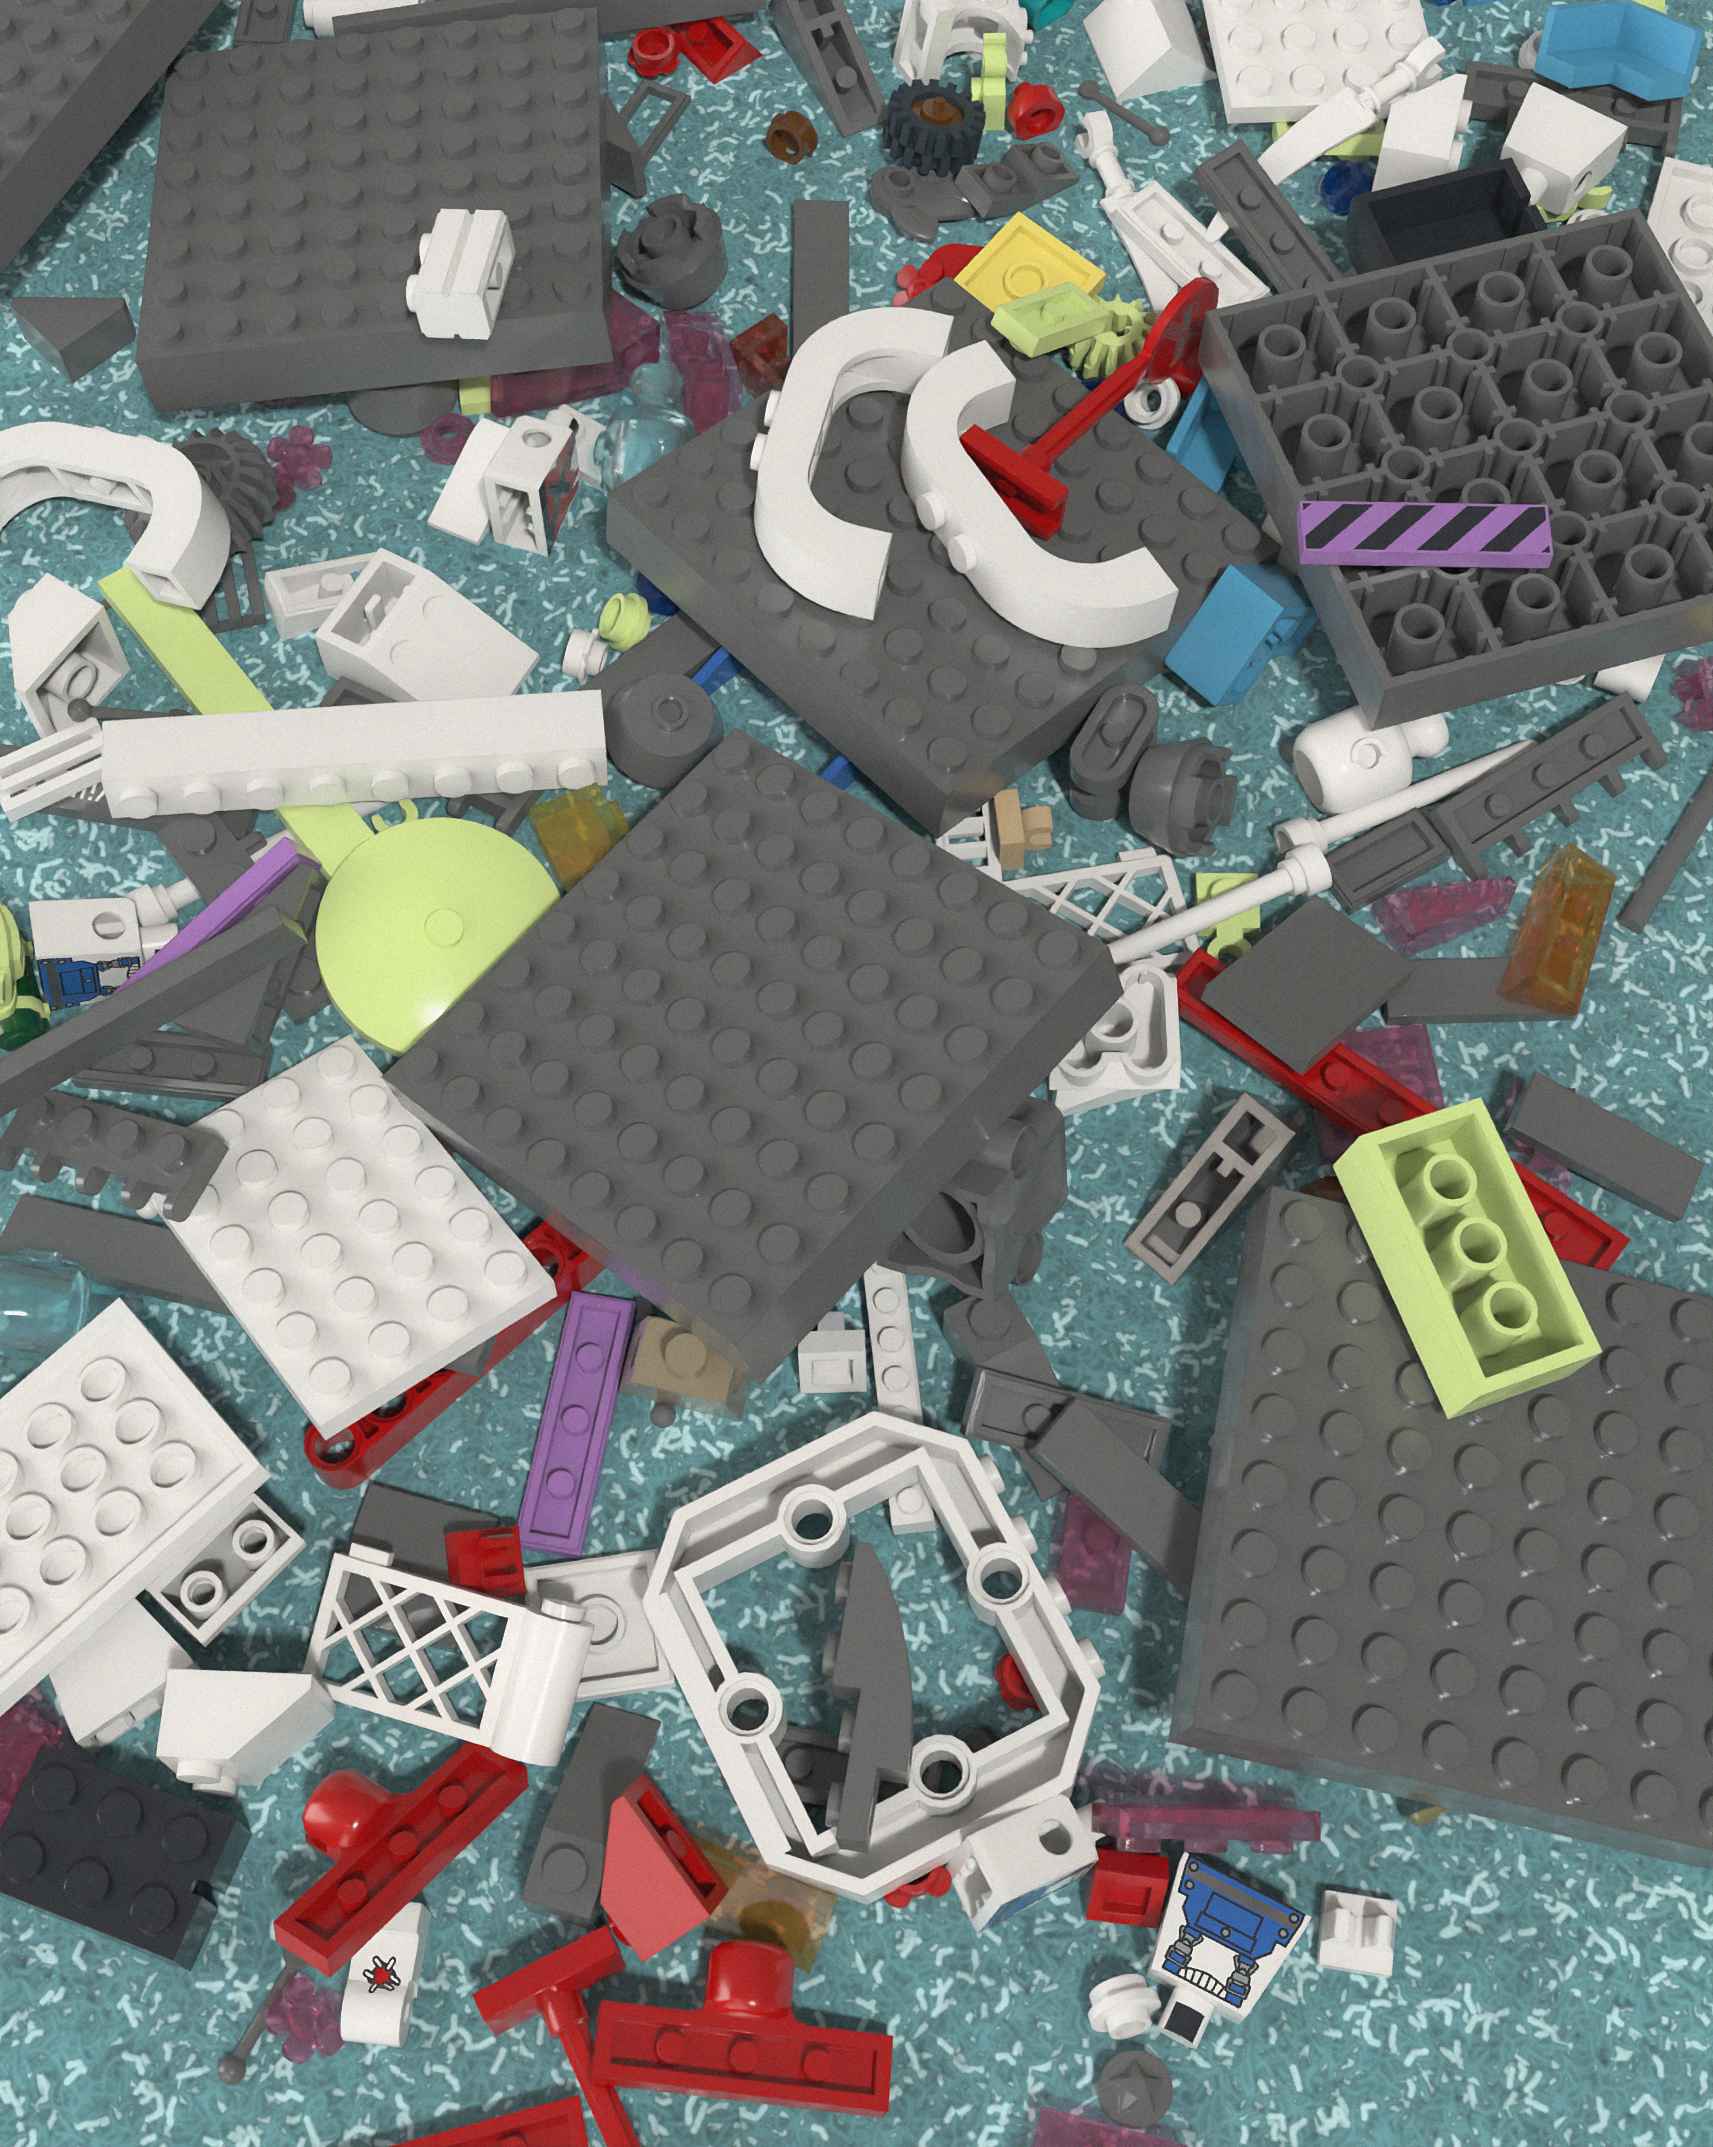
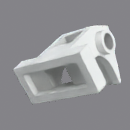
M906 0L892 63L910 87L912 80L921 79L924 85H928L930 79L940 80L943 63L947 56L955 52L965 51L971 58L982 60L983 34L1006 33V76L1010 82L1016 81L1019 65L1027 64V52L1023 50L1025 44H1032L1033 31L1027 30V12L1025 8L1019 7L1018 0Z

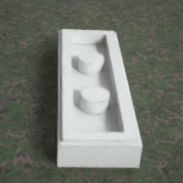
M1156 180L1116 209L1113 222L1182 288L1197 277L1206 276L1215 282L1219 288L1216 309L1269 296L1270 289L1219 240L1212 245L1205 242L1204 234L1207 229Z

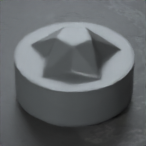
M1128 2050L1117 2054L1105 2065L1098 2080L1097 2094L1102 2110L1112 2122L1126 2129L1141 2130L1156 2124L1168 2111L1173 2096V2085L1167 2068L1158 2058L1145 2051Z

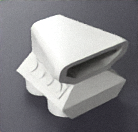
M1147 963L1132 965L1125 969L1123 973H1118L1124 994L1046 1077L1047 1101L1058 1107L1063 1117L1166 1089H1180L1181 1052L1177 979L1174 973H1165L1161 968Z

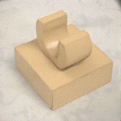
M1018 788L1001 790L993 797V811L996 818L1001 871L1024 869L1025 849L1039 851L1052 847L1050 832H1053V823L1050 807L1035 806L1021 811Z

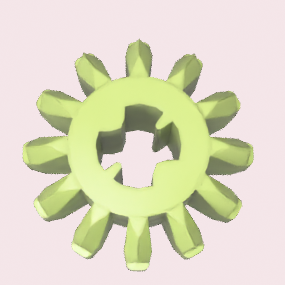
M1119 292L1109 302L1095 294L1093 299L1111 313L1103 333L1066 346L1068 348L1067 353H1069L1071 371H1083L1086 386L1096 381L1099 377L1105 380L1116 369L1131 361L1142 350L1145 340L1157 319L1156 312H1143L1144 307L1142 306L1141 298L1128 304L1123 302Z

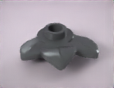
M915 164L910 170L906 167H884L877 170L873 174L869 185L872 205L883 216L894 219L896 226L911 237L933 243L938 233V221L974 218L977 210L954 184L957 175L950 168L947 176H938L936 169H930L929 175L919 173L920 166Z

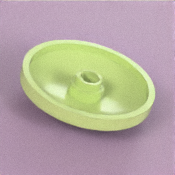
M444 817L424 818L401 823L377 833L358 846L341 863L328 883L320 902L316 920L315 943L319 974L332 1004L347 1024L369 1043L393 1056L401 1058L561 900V896L545 868L527 849L506 834L491 827L468 820Z

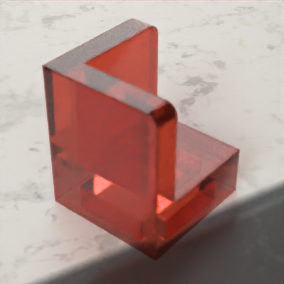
M774 312L729 341V374L755 399L786 380L792 362L787 356L788 326Z

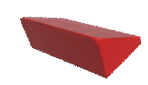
M723 16L655 26L670 32L678 44L680 52L714 85L763 56Z

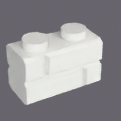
M441 209L437 215L432 233H424L420 241L421 268L418 275L411 274L408 278L406 299L409 310L417 314L421 332L427 337L454 338V334H459L462 339L488 340L489 335L492 334L516 254L508 217L501 210H475L474 214H470L467 209Z

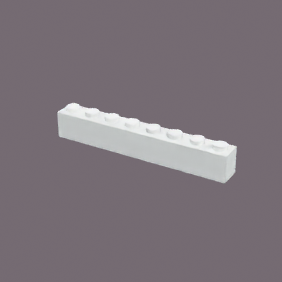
M601 689L103 721L101 782L112 818L130 817L135 819L148 818L154 815L184 813L204 815L215 811L272 810L278 807L334 806L349 802L379 800L396 802L409 798L439 796L457 798L469 794L499 792L518 794L529 790L559 788L578 790L589 786L608 785Z

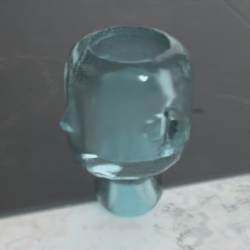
M654 363L638 365L631 373L628 381L629 392L633 397V405H627L616 410L608 420L605 431L599 433L594 446L593 460L596 466L601 467L600 487L606 499L608 492L697 436L691 418L675 409V403L681 398L684 385L678 370L673 367Z
M21 1247L20 1254L1 1253L0 1360H3L2 1367L34 1371L119 1297L141 1320L143 1298L131 1290H116L108 1295L91 1293L92 1281L87 1269L79 1263L62 1260L61 1252Z

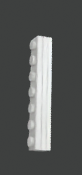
M876 1260L864 1273V1283L879 1412L924 1426L906 1274L878 1266ZM920 1482L889 1498L894 1535L936 1530L934 1508Z

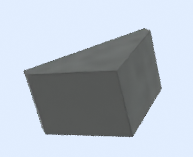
M12 297L11 308L24 339L72 384L135 340L136 328L125 298Z

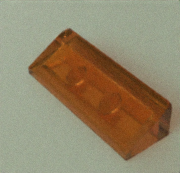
M1571 842L1544 860L1534 882L1501 989V995L1512 1001L1570 1017L1579 1012L1617 879L1613 873Z
M688 1832L729 1888L728 1893L712 1915L699 1925L733 1940H759L784 1947L794 1957L795 1967L810 1974L838 1909V1899Z

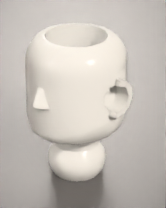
M1359 704L1306 727L1295 739L1293 747L1294 765L1299 781L1314 806L1327 815L1335 816L1355 810L1407 788L1412 781V758L1416 756L1432 758L1438 755L1447 746L1449 733L1442 713L1372 731Z

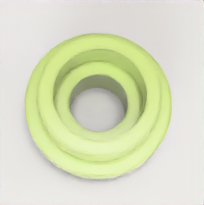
M617 593L606 603L600 617L599 630L600 636L608 640L611 648L625 652L646 637L651 624V615L648 612L646 599L636 593H630L627 596Z

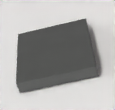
M370 1484L345 1553L349 1554L352 1543H361L395 1553L391 1567L450 1583L444 1535L499 1528L501 1524L497 1518ZM350 1573L344 1600L356 1621L382 1605L383 1602L369 1577ZM390 1584L395 1596L407 1589ZM421 1593L401 1605L418 1640L447 1623L434 1597ZM453 1604L459 1615L471 1608L462 1604ZM389 1614L365 1627L366 1629L401 1638ZM452 1632L429 1645L430 1647L457 1654L459 1645Z

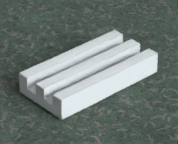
M89 717L84 722H78L0 758V804L10 823L101 782L102 757L69 772L67 771L68 768L101 754L102 756V729L96 718ZM45 780V783L11 797V794Z

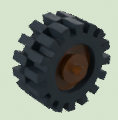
M921 79L912 80L911 87L904 82L899 85L898 91L894 90L890 97L882 137H884L883 146L885 149H890L889 156L894 160L903 157L902 166L909 170L915 164L920 166L919 173L929 175L930 169H936L938 176H947L950 168L957 175L963 165H972L977 158L986 120V112L982 111L983 105L979 100L971 101L973 94L966 89L960 94L957 93V85L948 82L946 88L940 87L939 80L930 79L928 85H924Z

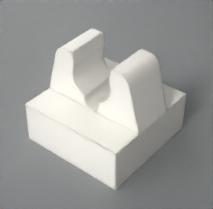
M829 1311L818 1323V1331H810L798 1344L800 1394L866 1392L865 1330H845L844 1311Z
M1325 1890L1322 1896L1316 1967L1390 1978L1393 1968L1398 1901Z

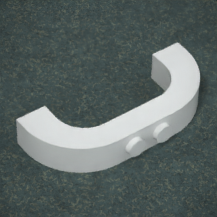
M905 307L873 308L842 316L818 329L801 345L791 362L782 392L772 390L770 393L764 419V426H768L770 429L768 435L757 434L750 462V469L758 471L754 511L755 533L765 558L781 579L804 597L819 605L848 615L873 620L886 576L892 533L854 525L836 518L827 512L814 498L810 487L831 419L836 410L845 401L861 393L888 390L912 395L915 386L922 376L934 364L947 356L954 316Z
M983 340L952 352L934 364L922 376L911 395L907 410L900 463L904 485L916 506L922 524L926 529L933 530L944 544L954 568L960 573H965L984 600L1006 620L1028 633L1055 643L1086 648L1115 647L1135 643L1166 631L1179 590L1146 547L1110 561L1092 564L1067 561L1046 552L1031 539L964 450L959 438L974 424L987 430L1006 423L1009 419L1016 379L987 341Z
M35 422L0 431V531L9 520L26 507L38 501L59 496L73 497L152 514L146 530L126 559V564L155 600L198 610L202 609L225 568L230 549V526L223 506L184 454L148 436L137 435L134 437L113 433L100 426L88 428L61 422Z

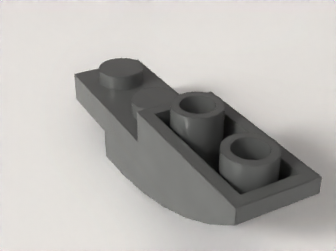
M857 1541L853 1563L844 1561L840 1563L835 1589V1604L845 1606L841 1633L830 1631L828 1633L822 1664V1675L833 1677L832 1686L836 1699L859 1702L857 1710L844 1709L838 1752L850 1755L845 1783L832 1781L827 1803L825 1826L837 1828L835 1838L839 1849L869 1853L880 1781L884 1780L908 1785L910 1783L914 1746V1700L908 1649L900 1613L889 1580L872 1544Z

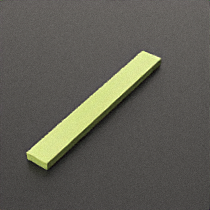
M128 565L97 581L103 597L197 715L274 710L193 608L155 600ZM340 803L334 806L304 805L272 809L295 840L309 848L322 863L320 871L329 882L341 863L358 846L375 835L350 803Z

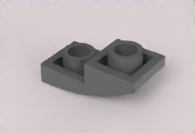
M1039 142L1037 144L1011 145L1002 163L991 162L989 164L963 165L954 184L981 216L986 219L1025 211L1077 184L1080 177L1065 161V155L1060 149L1050 143Z

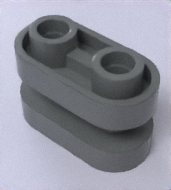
M1123 683L1109 688L1099 699L1071 746L1069 800L1073 809L1087 819L1096 821L1109 820L1123 812L1129 803L1130 782L1141 757L1148 748L1157 745L1159 703L1155 695L1146 687L1133 683Z

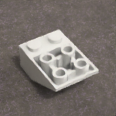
M381 547L314 635L328 676L339 680L341 676L346 677L398 702L515 695L540 660L537 652L430 570Z

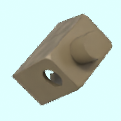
M647 1316L634 1328L618 1392L741 1422L752 1379L678 1322Z

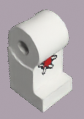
M409 1902L351 1958L349 1977L341 2011V2037L344 2041L400 2048L404 2046L409 2029L413 2000L417 1998L431 1919L430 1911L422 1903Z

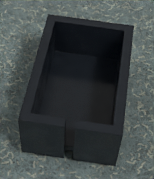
M1512 157L1353 196L1342 244L1356 274L1360 275L1546 230L1548 227L1536 204L1528 206L1531 194Z
M41 1745L0 1830V1896L191 1972L219 1910L202 1896L192 1892L199 1880L211 1890L225 1895L252 1833L234 1818Z

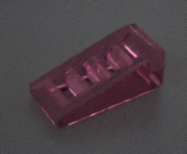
M1510 875L1393 893L1382 897L1375 921L1392 950L1406 959L1505 917L1517 884Z

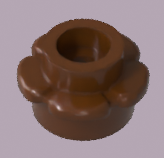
M790 110L785 115L778 113L773 117L770 129L766 135V142L769 151L775 158L794 165L799 163L805 156L812 157V150H815L818 146V136L808 118L799 112ZM786 148H789L797 153L789 154L786 151Z

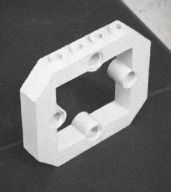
M872 1411L675 1510L641 1603L769 1871L773 1874L866 1905L893 1892L898 1887L927 1874L934 1868L949 1862L967 1836L1058 1794L1064 1793L1070 1798L1099 1702L1101 1686L1097 1679L1106 1675L1102 1662L1089 1639L1085 1636L1076 1641L1069 1629L1064 1616L1071 1613L1072 1610L1057 1579L1053 1574L1042 1579L1030 1555L1037 1552L1038 1547L1024 1518L1020 1513L1010 1518L1002 1505L998 1494L1006 1489L995 1464L987 1453L977 1458L970 1443L965 1438ZM920 1482L967 1571V1597L972 1611L980 1620L997 1627L1044 1717L974 1754L964 1742L951 1735L936 1734L924 1738L913 1747L908 1788L876 1805L869 1853L839 1849L835 1838L837 1828L833 1827L817 1835L775 1749L786 1733L788 1722L787 1712L779 1690L770 1679L759 1673H738L700 1594L783 1551H786L793 1561L804 1567L819 1569L832 1565L843 1556L849 1545L850 1528L848 1518ZM809 1514H823L833 1522L829 1532L816 1540L804 1539L796 1533L799 1521ZM1006 1571L1017 1577L1021 1587L1010 1598L995 1599L985 1592L982 1584L991 1573ZM758 1699L769 1706V1713L765 1722L757 1729L750 1731L740 1730L733 1726L731 1721L735 1708L745 1700ZM945 1760L957 1765L962 1772V1780L958 1787L945 1794L934 1793L928 1790L921 1780L926 1767L932 1762Z

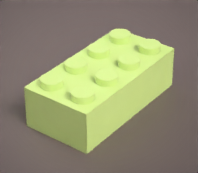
M1481 1097L1361 1135L1333 1165L1334 1171L1448 1420L1569 1377L1602 1353L1600 1345Z

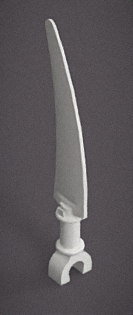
M1430 36L1415 47L1406 61L1397 63L1394 72L1371 87L1364 85L1360 88L1359 94H1357L1347 86L1317 106L1274 142L1257 161L1274 184L1279 186L1291 175L1349 138L1378 124L1379 119L1376 115L1380 113L1381 106L1405 90L1412 92L1416 90L1417 86L1421 88L1427 87L1441 79L1443 70L1437 62L1445 58L1446 50L1433 36ZM1217 211L1204 234L1205 242L1210 245L1215 244L1231 228L1219 211Z
M1106 111L1086 113L1082 122L1088 133L1078 134L1074 144L1081 157L1089 159L1091 167L1097 168L1107 190L1105 192L1106 198L1101 199L1100 204L1124 243L1144 286L1152 311L1156 312V319H1158L1167 304L1177 294V282L1113 222L1116 209L1139 192H1133L1135 184L1132 180L1126 179L1117 160L1118 149L1113 145L1112 125Z

